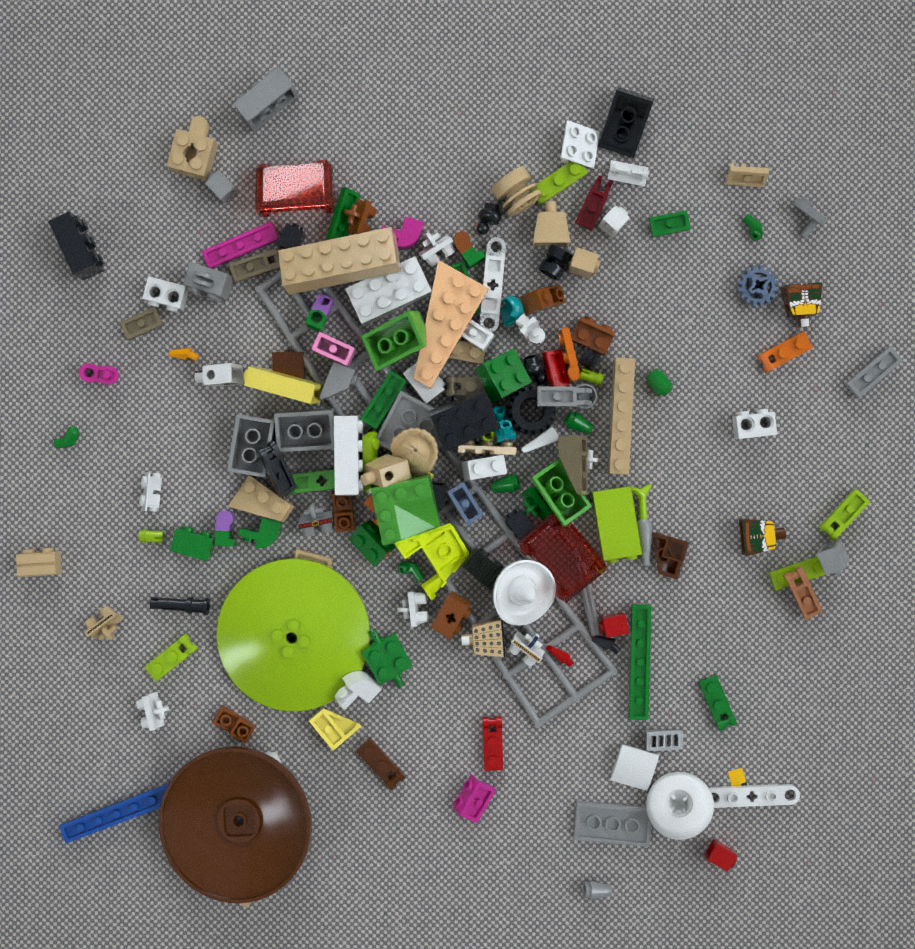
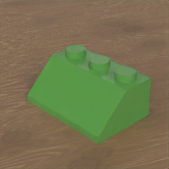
M407 311L361 336L376 372L426 347V327L419 311Z
M560 458L531 477V480L563 527L592 507L585 495H578Z

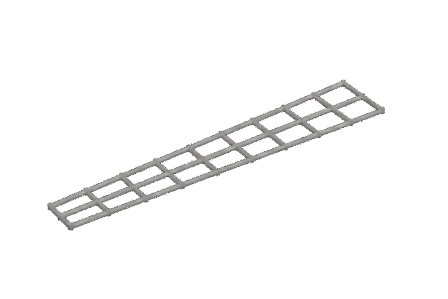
M279 270L271 278L256 286V292L294 351L304 352L296 338L307 332L310 328L303 324L291 332L265 291L278 281H282L281 270ZM321 288L326 296L335 299L329 316L338 310L364 345L361 338L364 332L331 288ZM300 293L291 294L306 317H308L311 309ZM324 329L323 334L328 335ZM367 350L353 359L349 368L354 369L370 357ZM304 352V366L314 382L325 384L326 379H321ZM389 366L382 369L386 376L392 371ZM358 378L355 387L369 406L373 398ZM404 387V388L402 389V391H404V392H406L407 394L410 395V393H409V392L407 391V389ZM334 397L327 399L330 407L335 408L336 416H345ZM363 422V431H365L370 425ZM439 442L437 448L441 447L463 477L461 461L452 449L445 451L441 442ZM466 481L470 486L468 490L471 495H477L504 531V534L483 549L490 553L510 539L525 560L535 561L476 481ZM452 500L447 504L444 502L443 509L438 511L439 518L445 515L468 550L472 552L476 546L451 512L456 507ZM462 566L455 573L452 572L446 580L445 586L450 593L453 591L459 594L451 579L465 570ZM557 589L554 599L574 625L545 645L542 643L541 649L545 651L543 654L544 659L570 697L539 718L513 678L516 673L528 665L522 660L508 670L500 657L491 656L537 728H540L550 719L618 673L600 646L592 641L593 637ZM495 609L477 622L471 612L467 620L472 626L494 620L499 615ZM521 625L525 632L533 637L535 631L531 625ZM579 631L608 671L576 692L556 661L546 650V646L555 647Z

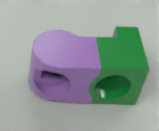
M319 293L305 322L306 327L323 333L335 299Z
M230 510L221 511L216 517L214 542L216 546H237V538H232V525L235 523L236 517Z

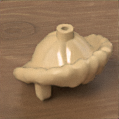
M420 428L403 430L392 439L390 446L393 456L408 460L410 474L424 475L431 472L436 464L437 454L439 453L435 438L431 433Z

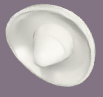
M518 560L507 565L498 575L493 588V602L500 618L508 624L521 626L530 624L542 617L551 607L555 598L556 584L554 577L548 568L536 561Z
M671 772L658 778L651 786L647 795L646 810L651 824L660 834L671 839L684 840L700 834L708 826L714 812V800L708 786L695 775L686 772Z

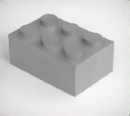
M278 67L271 69L263 80L255 82L247 93L240 94L235 99L233 105L252 131L255 132L294 101L298 94L292 82Z
M335 408L276 411L274 413L276 444L280 452L334 449Z
M236 414L227 472L269 478L262 461L256 454V450L260 447H266L267 443L272 440L275 442L274 420ZM272 453L268 454L269 458H272Z

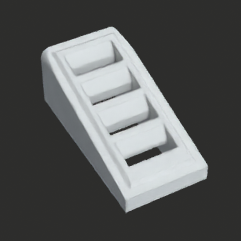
M550 427L522 447L521 452L527 453L559 441V435L553 427Z

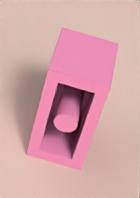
M321 332L318 333L311 349L313 352L346 367L350 366L357 351L354 347Z

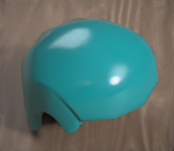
M509 295L502 300V302H505V305L500 308L502 320L507 327L515 325L516 320L524 314V307L520 299Z

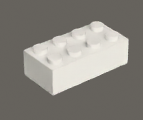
M416 256L400 263L401 272L365 279L346 288V292L363 326L431 295V288Z
M334 416L336 496H361V492H364V485L360 479V472H363V460H360V453H363L362 440H360V434H363V422L359 420L358 416Z

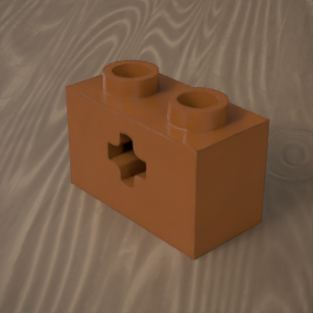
M452 591L447 596L430 628L449 639L454 634L458 636L463 627L461 625L463 618L467 619L472 611L469 608L472 602Z

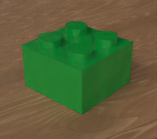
M514 348L475 369L492 404L532 383Z

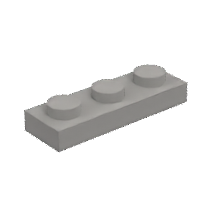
M889 346L845 385L856 398H860L903 360Z

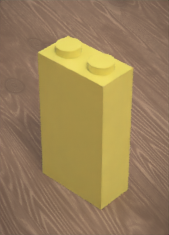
M248 367V370L246 369L243 375L244 386L309 404L320 403L321 398L319 397L324 384L262 367Z

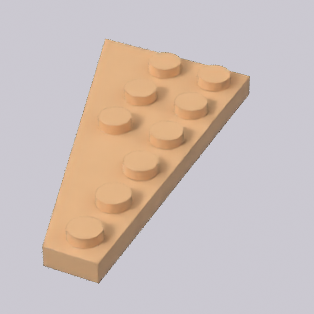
M438 260L425 322L426 347L419 351L414 380L430 389L489 288Z

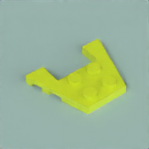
M450 523L394 543L404 559H407L420 548L425 553L437 573L421 585L431 601L437 596L435 593L439 588L445 586L446 580L451 573H455L470 554Z

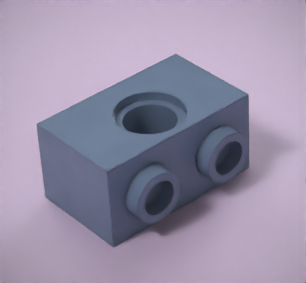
M464 482L447 492L467 525L484 515Z

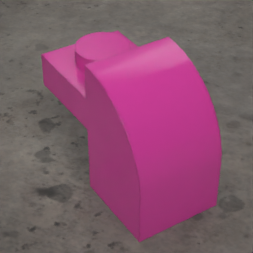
M405 216L401 231L393 229L398 241L399 250L410 249L419 242L424 228L423 221Z

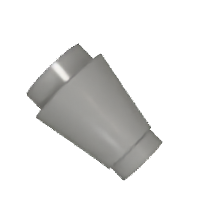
M588 880L582 886L583 897L588 898V900L611 896L612 887L610 884Z

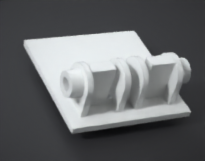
M567 120L562 140L561 163L567 164L571 161L594 169L600 132Z

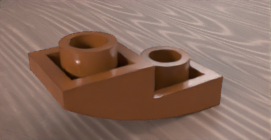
M335 491L332 492L336 532L355 530L352 496H336Z
M224 705L220 707L212 720L213 724L228 731L229 735L244 743L248 741L256 728L253 723Z

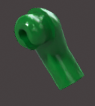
M747 214L742 222L750 227L751 239L758 241L763 236L762 224Z
M70 426L64 438L55 439V448L73 446L79 437L78 428Z

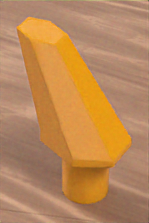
M192 347L173 349L168 354V356L183 360L189 358L197 362L200 356L192 352Z

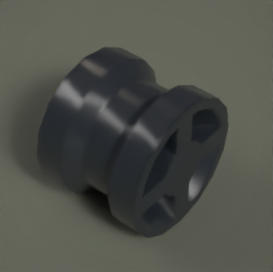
M587 347L579 364H585L592 371L601 354L599 352L595 353L590 347Z

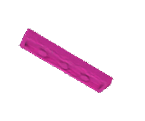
M271 221L201 252L208 268L213 269L278 241L279 237Z

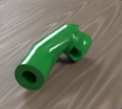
M403 561L398 565V571L401 574H412L416 582L425 578L419 566L414 562Z

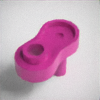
M86 363L81 366L79 376L85 382H101L113 385L119 379V372L112 366H96ZM89 369L93 370L94 372L93 376L91 377L87 376L86 374L87 370Z

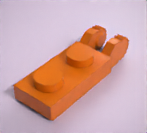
M567 327L560 330L558 340L559 344L564 346L565 352L562 355L564 363L568 364L569 367L567 369L568 379L575 382L579 379L580 374L570 330Z

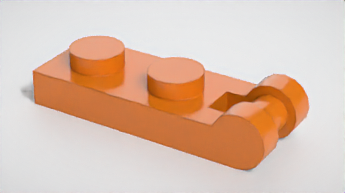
M805 331L756 357L764 365L763 370L767 373L812 349L813 346ZM772 355L775 362L771 363L768 357Z

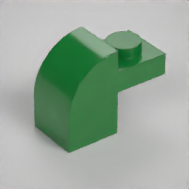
M263 517L259 531L240 528L238 536L243 537L242 540L254 543V540H257L255 548H265L278 540L283 522Z

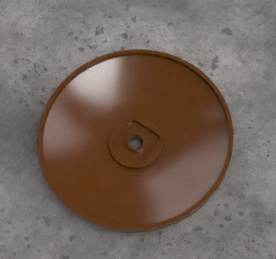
M229 746L200 754L176 773L162 798L159 812V833L162 847L169 863L178 876L192 889L221 902L249 903L276 893L300 869L311 842L312 818L308 800L302 787L283 764L261 751L246 747ZM238 815L243 817L244 824H238L235 817Z

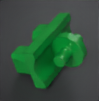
M531 486L521 493L526 499L523 502L527 508L523 511L525 515L530 512L534 518L538 515L544 520L553 514L547 502L540 498L541 493L536 486Z

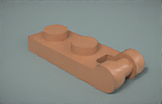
M799 566L795 569L796 571L788 572L783 577L792 592L803 618L807 620L823 612L805 571ZM800 577L801 581L795 583L794 580Z

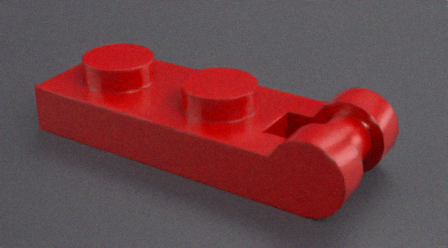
M496 716L493 719L482 717L484 771L503 770L502 716ZM489 726H496V731H489Z

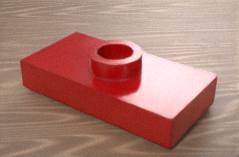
M562 350L542 353L550 387H570Z

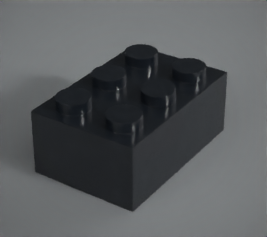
M68 211L48 221L73 275L86 280L105 271L103 268L104 260L100 254L96 253V243L91 236L89 237L86 231L88 226L84 219L81 220L78 215Z
M482 389L428 411L445 451L500 429L488 397Z

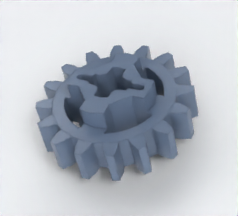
M753 265L751 270L747 268L744 270L745 274L739 275L742 281L736 282L740 286L736 292L742 293L739 299L745 298V305L751 302L753 308L757 303L759 307H763L764 302L768 305L771 303L770 298H776L773 292L779 291V288L775 287L779 280L773 279L776 274L771 275L769 273L770 268L764 270V266L761 265L757 269L756 265ZM763 282L758 289L752 291L756 284ZM750 295H755L760 299L753 298Z

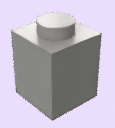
M220 170L212 172L205 182L224 204L238 191Z

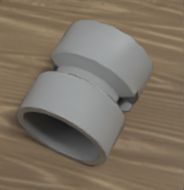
M589 384L578 385L577 388H591L592 393H577V400L592 401V405H577L575 408L585 410L592 407L597 401L596 389Z

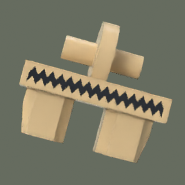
M105 606L100 610L103 619L98 621L97 618L92 617L85 621L88 629L85 631L87 637L91 636L96 640L98 638L104 640L106 637L109 640L115 638L114 631L118 629L116 625L123 620L121 614L115 613L111 607Z

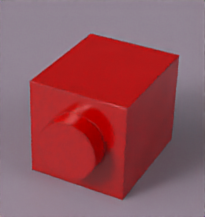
M621 612L601 617L602 622H599L601 634L604 633L606 638L629 633L625 613Z
M714 838L704 854L708 861L727 872L730 868L734 867L737 861L735 851Z

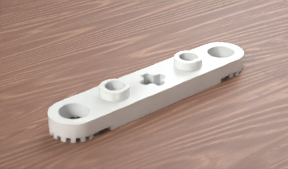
M494 237L487 243L483 285L489 288L481 302L479 325L485 328L484 320L487 318L493 319L495 322L494 327L487 329L491 333L495 332L499 325L506 244L499 237ZM495 242L500 243L502 246L501 251L497 253L491 249V245ZM491 280H494L495 284L498 285L493 291L487 286V284L491 283Z
M792 784L709 788L711 793L718 794V800L714 802V808L793 805L800 798L799 790ZM793 790V798L786 799L785 792ZM750 791H752L756 795V797H753L751 801L748 797H746L747 795H750Z

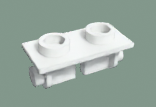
M611 160L608 180L645 187L646 179H648L649 167Z
M145 472V476H142L141 487H144L143 495H140L139 506L142 507L143 511H147V507H149V511L157 512L160 494H153V490L161 491L162 477H160V473H153V476H150L151 473Z

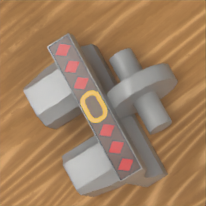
M310 504V510L304 511V516L298 518L299 530L302 529L305 537L315 534L314 526L321 525L322 533L332 531V510L324 512L323 507L316 509L315 504Z

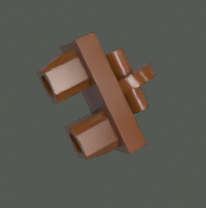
M357 200L356 205L352 204L351 210L345 209L344 214L349 216L347 223H349L347 233L354 235L371 230V226L365 224L367 218L373 219L376 215L377 209L371 206V201Z

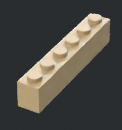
M616 357L613 359L607 474L629 475L635 358Z

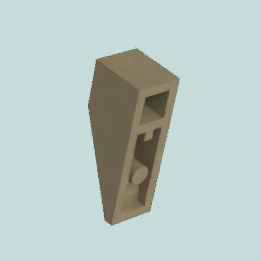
M559 436L556 448L573 487L578 495H588L587 436Z

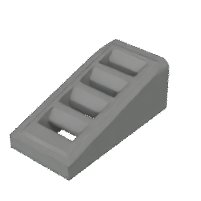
M645 729L646 751L683 749V729ZM678 734V744H674V735ZM660 735H663V744H659ZM667 735H670V744H667ZM652 736H655V744H652Z

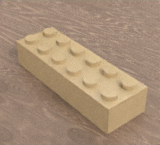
M392 227L278 250L282 286L289 295L401 272L397 238Z

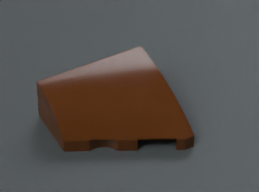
M652 532L658 574L679 579L689 542Z

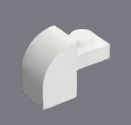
M355 671L342 678L345 685L338 690L334 697L338 704L346 710L358 696L367 703H370L382 689L369 674Z

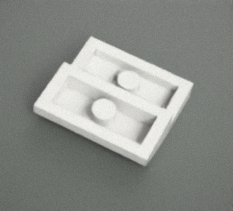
M621 744L610 780L647 791L654 775L659 755Z

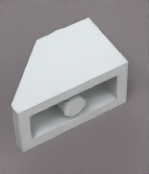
M615 205L605 215L598 227L613 239L630 219L628 212L624 208H618Z

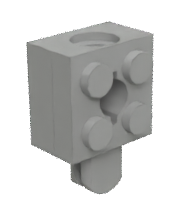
M190 262L183 285L188 287V291L194 295L203 297L205 294L211 300L221 303L222 300L228 302L234 279L227 273Z

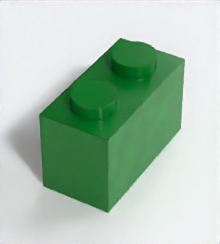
M184 525L182 528H176L170 551L204 561L211 560L215 546V537H212V533L206 531L197 533L193 531L194 528Z

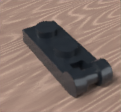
M273 440L267 443L266 447H260L256 450V454L262 461L279 497L283 498L297 489L287 464ZM269 453H272V455H273L272 458H269V456H268Z

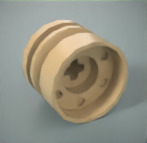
M524 166L511 171L491 188L498 201L507 198L502 207L503 209L510 208L506 212L509 218L528 210L542 196L540 190L534 191L537 188L536 183L526 186L531 176Z

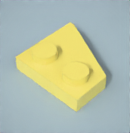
M325 708L309 720L332 750H335L362 727L359 723Z

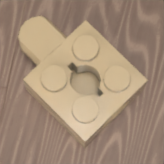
M193 117L188 132L176 129L167 162V167L171 172L207 181V177L211 174L218 144L213 138L207 137L210 125L204 117Z

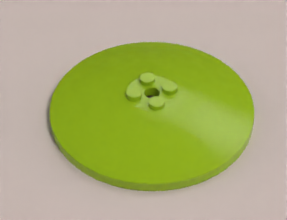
M280 559L252 570L230 591L218 618V651L229 677L248 697L262 705L277 710L305 711L321 707L335 700L334 696L345 685L342 678L351 672L362 671L366 660L361 650L370 646V634L368 633L370 631V621L359 593L339 572L322 563L308 559ZM290 632L295 633L297 636L296 642H289L287 634Z

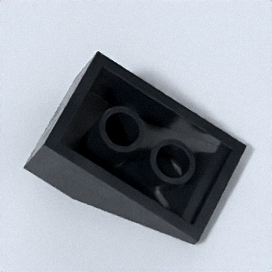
M618 87L598 147L634 158L655 98Z

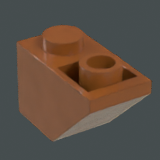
M560 285L536 289L520 297L526 315L538 313L566 303Z

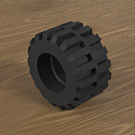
M537 386L524 387L518 390L511 397L507 407V416L515 430L525 435H536L544 432L552 425L556 416V407H542L543 413L538 421L527 422L522 418L520 407L527 400L537 401Z

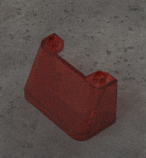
M319 160L313 164L283 166L260 164L259 168H256L255 210L260 218L270 217L271 212L274 215L278 214V212L305 210L320 212V208L321 210H326V213H334L336 207L334 173L332 164L328 163L327 160Z
M551 513L517 542L520 551L525 556H534L539 563L548 568L557 584L556 595L566 603L608 569L605 562L573 523L570 522L563 527L554 513Z

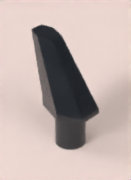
M599 635L592 638L593 642L606 650H612L615 654L621 650L615 644L616 639L606 638Z

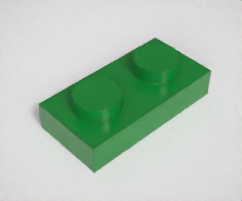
M687 210L648 219L652 238L691 229Z

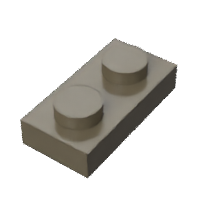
M156 307L120 322L127 340H132L164 326Z

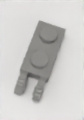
M537 386V406H590L592 401L577 400V393L589 394L592 393V389Z

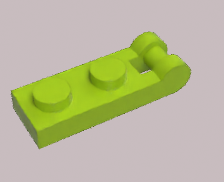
M854 488L818 528L822 532L825 531L829 534L828 537L834 541L871 501L858 489ZM833 522H835L838 525L836 529H833L831 527V524Z
M187 633L145 666V669L156 682L198 649L196 644L193 645ZM182 644L187 649L185 652L179 647Z

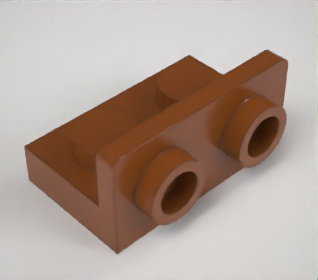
M588 316L580 317L571 336L572 341L586 348L590 347L593 351L605 356L616 332L612 331L613 328L606 324H602V326L596 324V320Z

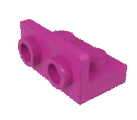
M471 774L468 780L465 781L459 796L455 799L453 808L459 816L478 823L496 789L478 780Z

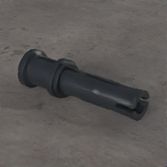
M151 597L150 609L186 611L188 614L203 613L208 615L210 599Z

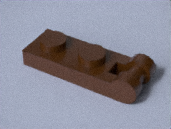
M371 737L356 750V753L385 782L390 790H393L399 781H403L406 778L402 770ZM391 770L395 774L392 778L387 775Z

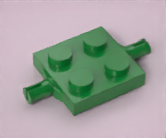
M376 628L372 629V631L370 630L368 633L373 642L369 647L361 650L377 683L381 685L393 679L397 688H401V685L403 687L405 683L400 675L413 667L396 633L393 632L386 637L380 638Z

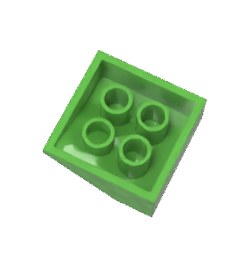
M430 473L413 476L408 480L391 484L387 487L382 488L372 485L370 488L382 545L393 544L441 526Z

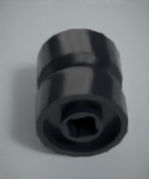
M551 245L546 253L547 259L542 260L538 270L544 275L559 281L565 271L563 267L568 266L572 255L556 245Z

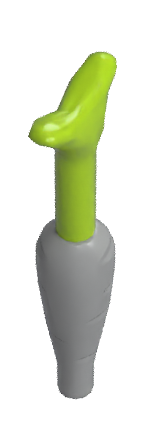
M647 484L641 489L631 488L639 500L640 520L637 522L643 566L650 565L652 524L647 519L646 498L652 487L651 484Z

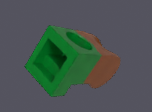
M460 231L455 234L454 246L469 269L486 259V255L482 250L479 252L475 250L470 242L468 233Z

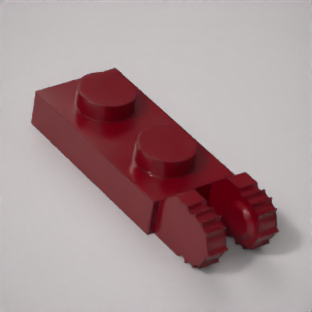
M598 175L594 186L591 187L575 221V224L590 231L593 230L613 184L609 180L605 186L604 193L597 190L602 181V176Z

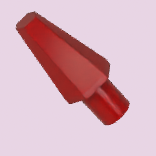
M550 645L546 646V650L561 663H565L568 667L573 665V661L570 659L571 656L567 652Z

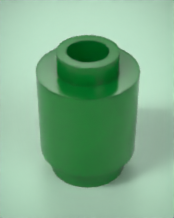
M656 368L645 377L648 381L647 384L658 397L661 394L665 397L673 390L671 388L673 383L662 370L659 371Z

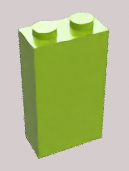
M631 486L591 492L602 560H607V563L619 562V558L626 557V560L638 559L637 555H642Z

